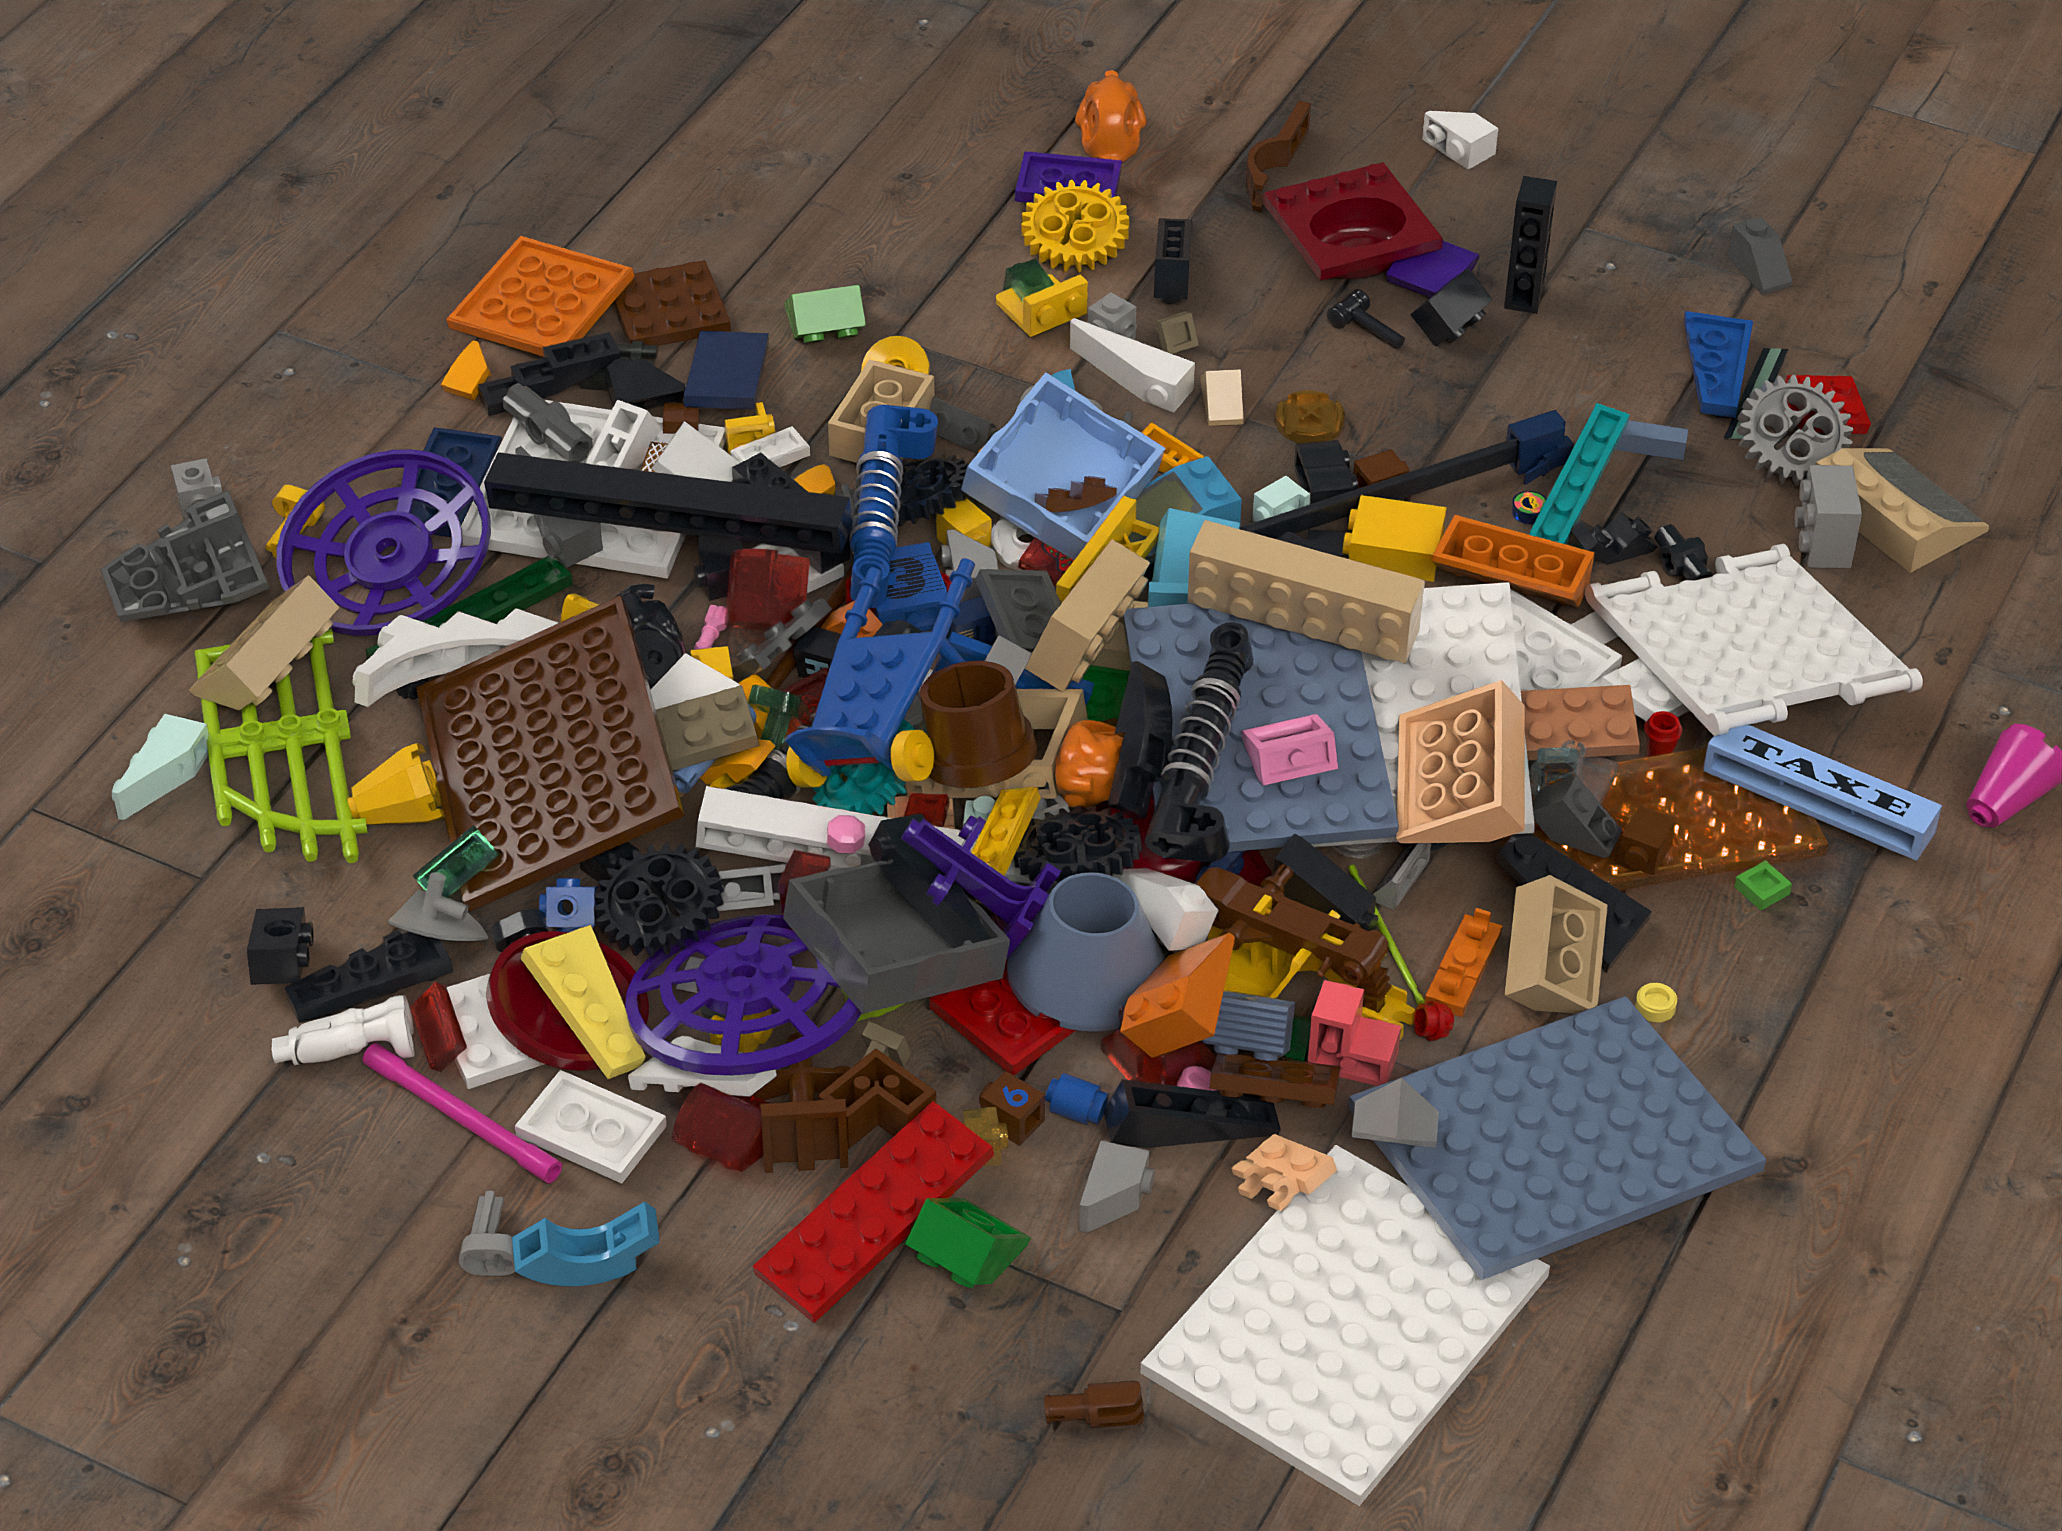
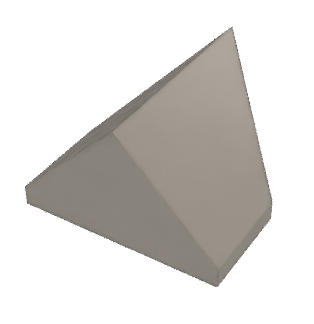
M1400 1078L1355 1101L1352 1137L1436 1148L1439 1111L1403 1078Z

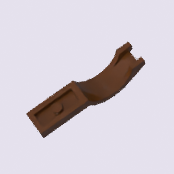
M1298 101L1278 136L1258 142L1249 151L1246 169V189L1253 211L1261 212L1265 206L1263 204V194L1258 192V190L1262 191L1268 182V175L1262 171L1274 167H1288L1308 133L1311 103Z

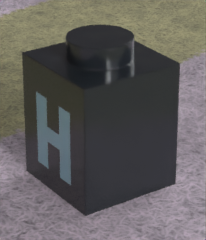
M813 626L802 639L796 642L793 657L796 660L798 677L825 684L833 655L841 636L840 633Z

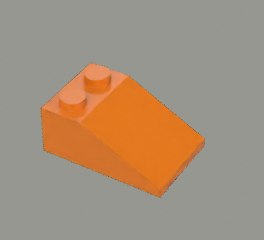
M1227 933L1169 955L1127 999L1120 1032L1152 1058L1214 1036L1235 936Z

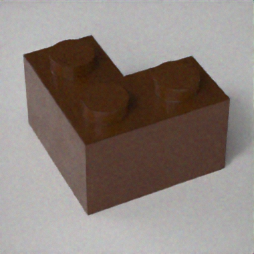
M876 1048L818 1095V1100L845 1099L848 1149L877 1126L895 1136L932 1101L937 1103L936 1091Z

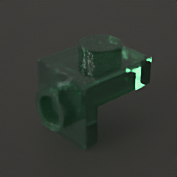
M1035 258L1006 268L1003 291L1013 288L1023 302L1024 297L1055 284Z

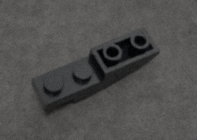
M1139 661L1132 662L1115 734L1124 738L1107 804L1135 820L1146 818L1154 782L1161 781L1163 769L1166 765H1169L1168 754L1171 752L1173 726L1172 705L1165 676Z

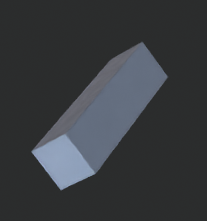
M1629 421L1615 450L1683 460L1688 429Z

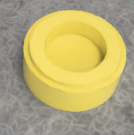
M1649 983L1638 990L1635 1007L1646 1020L1665 1022L1674 1016L1677 1006V995L1669 986L1661 983Z

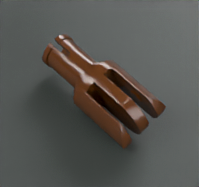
M1136 1380L1090 1383L1088 1388H1084V1393L1045 1395L1046 1423L1086 1420V1423L1090 1424L1091 1428L1142 1424L1145 1420L1140 1383Z

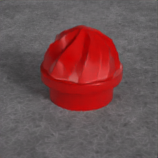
M1431 1000L1426 1004H1419L1415 1009L1413 1018L1415 1033L1420 1037H1425L1428 1041H1437L1440 1038L1447 1037L1454 1027L1455 1021L1451 1008L1441 1004L1439 1001Z

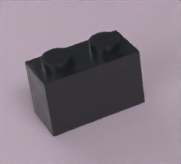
M1467 267L1410 315L1436 347L1445 339L1452 343L1467 330L1463 325L1467 322L1469 326H1472L1486 314L1483 308L1493 299Z

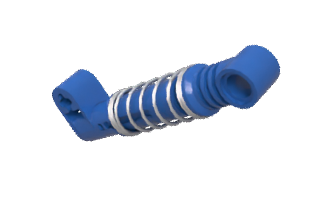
M878 405L872 407L866 416L863 453L860 455L856 465L857 478L855 485L857 489L854 493L856 503L852 508L854 517L852 519L853 530L850 534V547L854 553L850 595L851 599L855 601L859 593L858 583L865 579L869 568L875 567L880 569L883 573L878 585L880 592L878 596L873 597L869 608L882 605L887 598L890 558L895 552L898 536L900 485L903 474L902 459L900 457L924 459L931 456L935 451L938 419L933 412L927 409Z

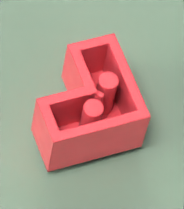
M1324 980L1311 1016L1308 1062L1341 1066V1078L1374 1086L1389 1082L1399 1051L1401 1026L1362 1017L1364 989Z

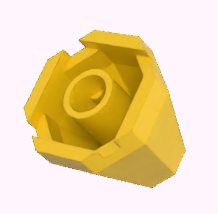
M415 743L402 748L351 788L353 796L347 798L354 819L365 818L366 825L434 823L445 819L443 810L438 809L442 803L434 768L430 760L422 762L419 756L426 753L423 745Z

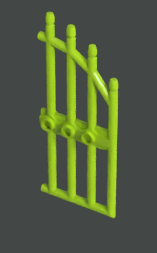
M328 629L320 637L316 638L313 636L310 640L313 644V647L309 650L319 708L317 714L302 717L296 715L290 673L276 683L281 718L277 721L260 723L256 706L251 702L241 709L243 724L240 727L220 730L217 703L200 699L203 721L207 724L209 734L207 750L216 816L220 825L228 826L231 824V806L258 822L260 843L264 851L268 853L273 852L276 847L274 827L300 834L303 856L308 862L315 861L318 856L316 835H340L344 858L348 863H355L359 856L356 834L368 832L365 818L353 819L347 800L349 792L340 742L344 739H350L351 735L346 710L337 711L333 705L323 647L325 644L334 643L332 629ZM230 645L194 651L198 679L211 666V662H215ZM319 743L325 745L337 820H313L302 753L304 746ZM282 749L287 752L297 817L275 812L271 809L263 756L266 752ZM239 756L248 757L254 801L228 787L225 759Z

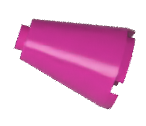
M2015 723L2001 733L1966 803L1969 817L1975 824L1981 827L1995 828L2062 783V750L2057 745L2051 749L2042 741L2046 735L2040 730L2025 724Z

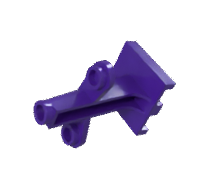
M971 815L969 816L958 834L959 837L964 839L961 845L926 820L922 819L921 822H918L913 818L903 833L901 840L909 844L945 873L944 876L938 873L926 893L932 897L931 902L938 907L955 881L1006 922L1002 931L1010 939L1007 953L1008 958L1031 930L1034 923L1030 921L1043 907L1049 895L1046 891L1058 878L1061 870L1047 862L1029 886L1018 885L969 852L986 823L982 817L979 816L976 819Z

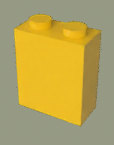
M1361 495L1358 509H1351L1348 530H1352V533H1345L1343 554H1348L1349 559L1434 582L1437 566L1432 562V555L1444 535L1447 507Z

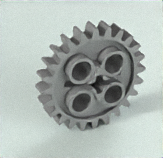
M1792 375L1786 384L1784 379L1778 376L1774 386L1766 380L1761 390L1755 388L1750 398H1747L1742 406L1744 410L1740 412L1737 418L1742 423L1737 428L1736 433L1745 435L1741 439L1739 446L1750 447L1745 458H1757L1758 462L1755 465V470L1761 469L1764 466L1768 468L1766 478L1769 479L1774 473L1779 474L1780 484H1783L1787 477H1792L1794 486H1798L1803 477L1807 480L1809 465H1816L1817 461L1852 445L1853 441L1847 437L1853 432V427L1845 425L1851 416L1850 414H1840L1839 412L1845 403L1843 401L1837 403L1831 401L1835 394L1834 391H1830L1827 394L1822 393V382L1813 388L1810 387V377H1806L1802 384H1798L1796 376ZM1787 404H1794L1799 411H1793ZM1810 411L1816 413L1806 421L1801 430H1797L1788 439L1786 444L1779 450L1774 449V446L1784 439L1787 432L1796 428ZM1764 426H1771L1775 429L1776 433L1768 432ZM1813 427L1822 429L1825 435L1816 433ZM1790 449L1799 451L1802 457H1796L1791 453Z

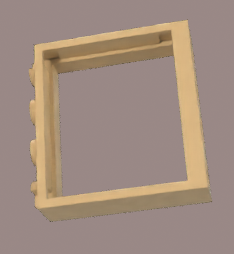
M1016 689L1023 715L1030 721L1032 729H1055L1043 759L1033 760L1019 774L1000 783L976 788L949 787L927 777L923 781L906 782L907 796L935 798H978L980 796H989L991 798H998L1001 790L1037 787L1041 799L1057 798L1059 792L1056 787L1055 769L1059 748L1068 730L1075 722L1088 720L1083 689H1066L1064 692L1058 689ZM923 721L921 722L918 730L924 731ZM1046 782L1049 783V789H1039V787H1045Z

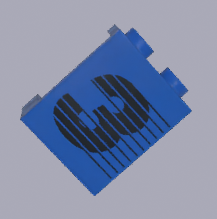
M929 542L896 547L894 554L890 558L887 598L882 605L874 607L875 616L882 624L887 621L901 620L912 624L921 631L932 630L939 614L937 606L941 601L945 600L947 589Z

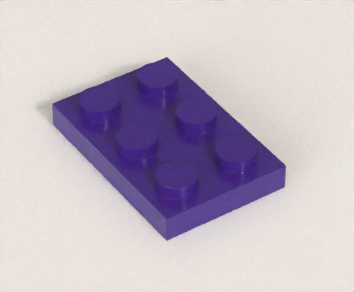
M1025 151L1015 189V201L1034 203V194L1044 196V187L1054 191L1056 190V182H1060L1063 187H1068L1070 180L1074 181L1075 186H1080L1084 180H1087L1088 188H1092L1095 184L1099 183L1100 192L1110 188L1111 198L1116 197L1122 171V160Z

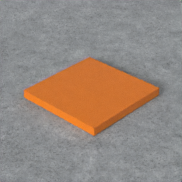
M520 236L446 319L450 329L544 357L543 347L583 338L635 277L633 268Z

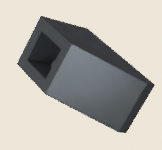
M1577 775L1542 787L1532 805L1534 821L1551 841L1602 858L1610 856L1622 832L1616 821Z

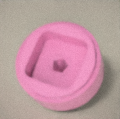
M1198 1066L1185 1068L1177 1082V1086L1219 1091L1209 1088L1211 1072Z

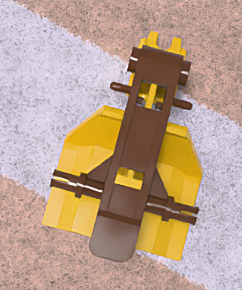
M1285 864L1279 865L1272 876H1267L1261 882V887L1249 883L1241 876L1219 867H1212L1206 870L1196 885L1200 886L1214 905L1219 906V912L1208 933V941L1227 933L1235 936L1224 991L1277 998L1296 972L1316 971L1318 977L1325 976L1331 982L1364 989L1362 1017L1401 1026V1040L1404 1036V1025L1400 1022L1412 1025L1415 1009L1407 1004V991L1388 983L1390 977L1386 975L1388 969L1381 967V961L1388 952V940L1382 933L1376 930H1364L1358 923L1352 925L1339 919L1340 915L1334 910H1331L1329 914H1325L1286 898L1283 895L1285 891L1284 886L1294 875L1293 870L1288 865L1286 868Z

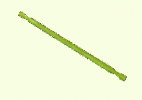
M1350 865L1348 867L1350 874L1354 877L1355 881L1367 889L1363 880L1360 879L1355 865ZM1375 906V915L1378 916L1377 926L1380 932L1387 938L1388 948L1409 989L1413 992L1417 1004H1424L1425 1001L1418 992L1417 985Z

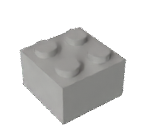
M1809 465L1807 480H1801L1800 483L1802 506L1796 507L1794 517L1795 528H1801L1799 551L1800 553H1805L1807 567L1851 568L1862 517L1853 466Z

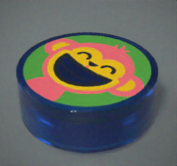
M1535 491L1518 493L1512 501L1511 512L1513 517L1522 523L1534 524L1547 498Z

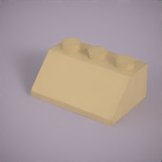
M1551 875L1517 887L1505 996L1535 1011L1577 1014L1597 1007L1607 904Z

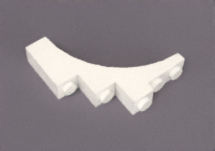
M516 608L497 624L458 611L446 623H442L439 628L399 615L380 631L378 636L379 648L375 651L374 655L356 668L352 683L355 686V703L369 707L382 696L399 687L431 676L447 674L556 625L558 622Z

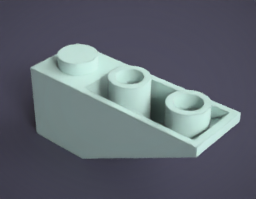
M168 714L163 715L157 726L150 730L147 741L139 753L133 755L129 768L123 777L118 779L113 786L112 800L115 802L118 819L125 820L195 777L208 757L207 739L209 734L206 723Z

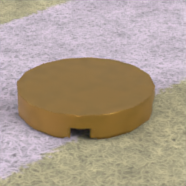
M1313 390L1297 391L1289 394L1287 400L1283 402L1281 400L1277 404L1275 413V424L1278 431L1285 438L1299 444L1331 441L1337 438L1343 431L1345 411L1337 399L1335 403L1329 399L1328 394Z

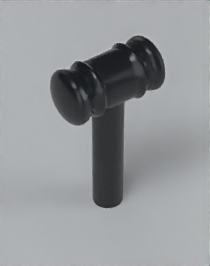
M1355 289L1342 301L1328 309V321L1335 328L1342 329L1351 320H1354L1397 349L1405 341V337L1365 312L1370 308V299L1360 289Z

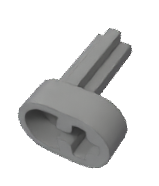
M486 1191L485 1196H479L471 1234L466 1236L462 1242L459 1264L462 1269L473 1275L506 1276L515 1272L512 1236L497 1233L504 1198L495 1197L494 1191Z

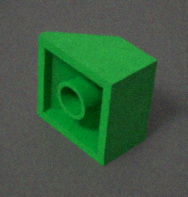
M926 1198L905 1244L918 1252L916 1257L920 1261L937 1268L941 1265L952 1272L950 1276L952 1280L965 1287L974 1288L975 1285L992 1284L1028 1246L1031 1237L965 1198Z

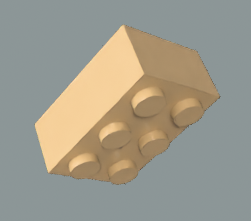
M869 359L828 422L829 456L858 462L860 455L863 453L866 416L872 407L893 405L930 410L932 397H934V376Z

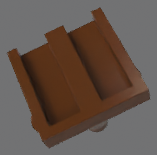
M799 1032L793 1033L787 1038V1043L803 1036ZM811 1056L803 1061L788 1065V1069L776 1071L777 1076L751 1096H747L754 1101H763L790 1093V1102L761 1104L765 1173H773V1163L798 1162V1171L815 1170L816 1160L840 1159V1168H849L845 1099L815 1101V1092L821 1093L851 1067L844 1065L835 1068L813 1067V1058Z

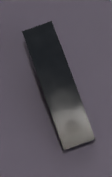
M610 332L543 347L544 358L510 366L511 377L478 384L479 397L488 416L507 411L503 407V398L507 395L509 388L519 383L522 386L529 387L544 399L591 377L607 367V365H610L614 360L621 358L620 351Z

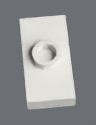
M791 426L732 449L730 452L731 456L739 462H743L761 452L778 467H782L810 456V446Z

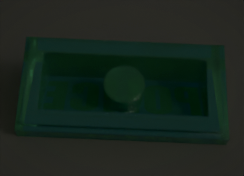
M473 825L417 871L413 877L417 884L426 892L430 874H443L446 880L442 896L449 898L496 859L499 853Z

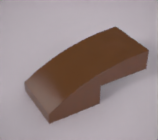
M664 402L663 434H675L684 421L699 431L700 408L686 407L684 402Z

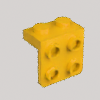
M1045 274L996 295V304L1021 329L1032 337L1071 321L1073 318L1087 314L1088 281L1082 275H1077L1059 282L1053 275Z

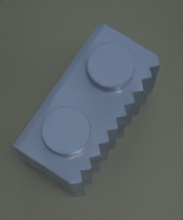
M1224 991L1215 1034L1210 1038L1204 1039L1203 1043L1214 1045V1051L1218 1053L1237 1054L1238 1049L1254 1051L1253 1057L1266 1061L1278 1060V1055L1284 1056L1290 1050L1295 1002Z

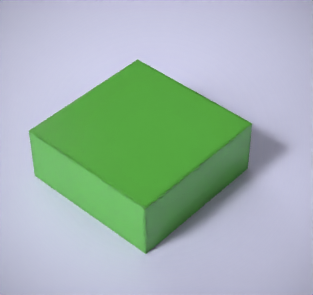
M1765 860L1736 876L1734 887L1761 911L1790 895L1792 883Z

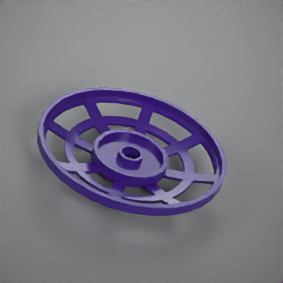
M412 449L388 450L349 461L317 481L299 499L288 515L281 530L277 546V571L280 583L284 591L295 585L292 574L294 548L314 552V570L320 587L338 606L351 612L359 613L353 625L333 622V625L329 628L333 632L354 636L379 635L382 628L388 626L392 621L370 625L375 615L398 612L417 603L423 609L406 617L424 621L452 603L469 586L479 571L488 551L491 536V518L486 499L474 478L461 466L448 458L431 452ZM404 467L401 487L378 490L358 498L348 484L359 477L376 471ZM419 468L446 475L459 483L464 489L448 504L436 494L416 488ZM336 491L346 507L330 521L320 539L299 534L312 512L328 496ZM473 499L481 519L482 532L479 545L462 547V528L457 514ZM398 500L396 511H387L371 516L366 510L382 502ZM413 501L428 504L439 511L426 523L410 514ZM354 517L359 525L351 533L347 542H333L340 529ZM448 523L452 533L451 549H433L431 535ZM390 546L396 547L393 553L386 556L381 555L385 548ZM327 556L343 557L350 572L330 581L327 573ZM473 559L462 577L445 594L435 600L431 594L437 591L449 578L457 562ZM429 563H446L439 575L427 587L418 579ZM356 583L370 589L365 604L351 601L339 592ZM405 586L412 594L411 597L399 602L380 605L386 591Z
M767 914L741 916L717 921L710 924V931L699 929L697 931L700 939L698 942L690 938L685 939V949L670 962L664 974L647 979L651 972L661 963L681 950L676 944L671 945L670 954L666 956L663 949L659 948L654 956L649 957L633 976L627 990L625 1003L631 1032L637 1043L648 1054L665 1064L684 1071L724 1076L756 1074L803 1061L838 1041L854 1026L862 1013L848 998L843 1007L819 1028L807 1017L805 1012L820 1000L828 985L840 986L815 956L818 969L793 967L790 957L809 949L797 934L790 930L792 928L783 919L784 915ZM764 934L794 940L780 947L761 943ZM746 935L744 942L725 948L713 944L726 938ZM696 952L707 957L696 969L677 971L683 962ZM795 980L814 982L808 992L797 1002L794 1003L788 998L795 985ZM696 981L698 993L683 1004H679L673 995L672 985ZM660 988L662 1003L669 1015L657 1027L651 1030L639 1013L637 995ZM705 1005L714 1012L725 1014L726 1018L725 1021H717L703 1018L693 1013ZM773 1007L779 1011L762 1018L742 1021L743 1015L760 1013ZM790 1022L803 1036L774 1048L738 1053L740 1034L765 1031ZM681 1023L701 1032L722 1034L721 1054L689 1050L666 1041L665 1038Z

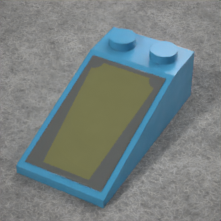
M1208 456L1172 468L1149 482L1135 499L1137 500L1136 519L1157 527L1160 526V521L1168 508L1238 523L1241 521V497ZM1132 532L1128 537L1130 543L1147 538L1135 532Z

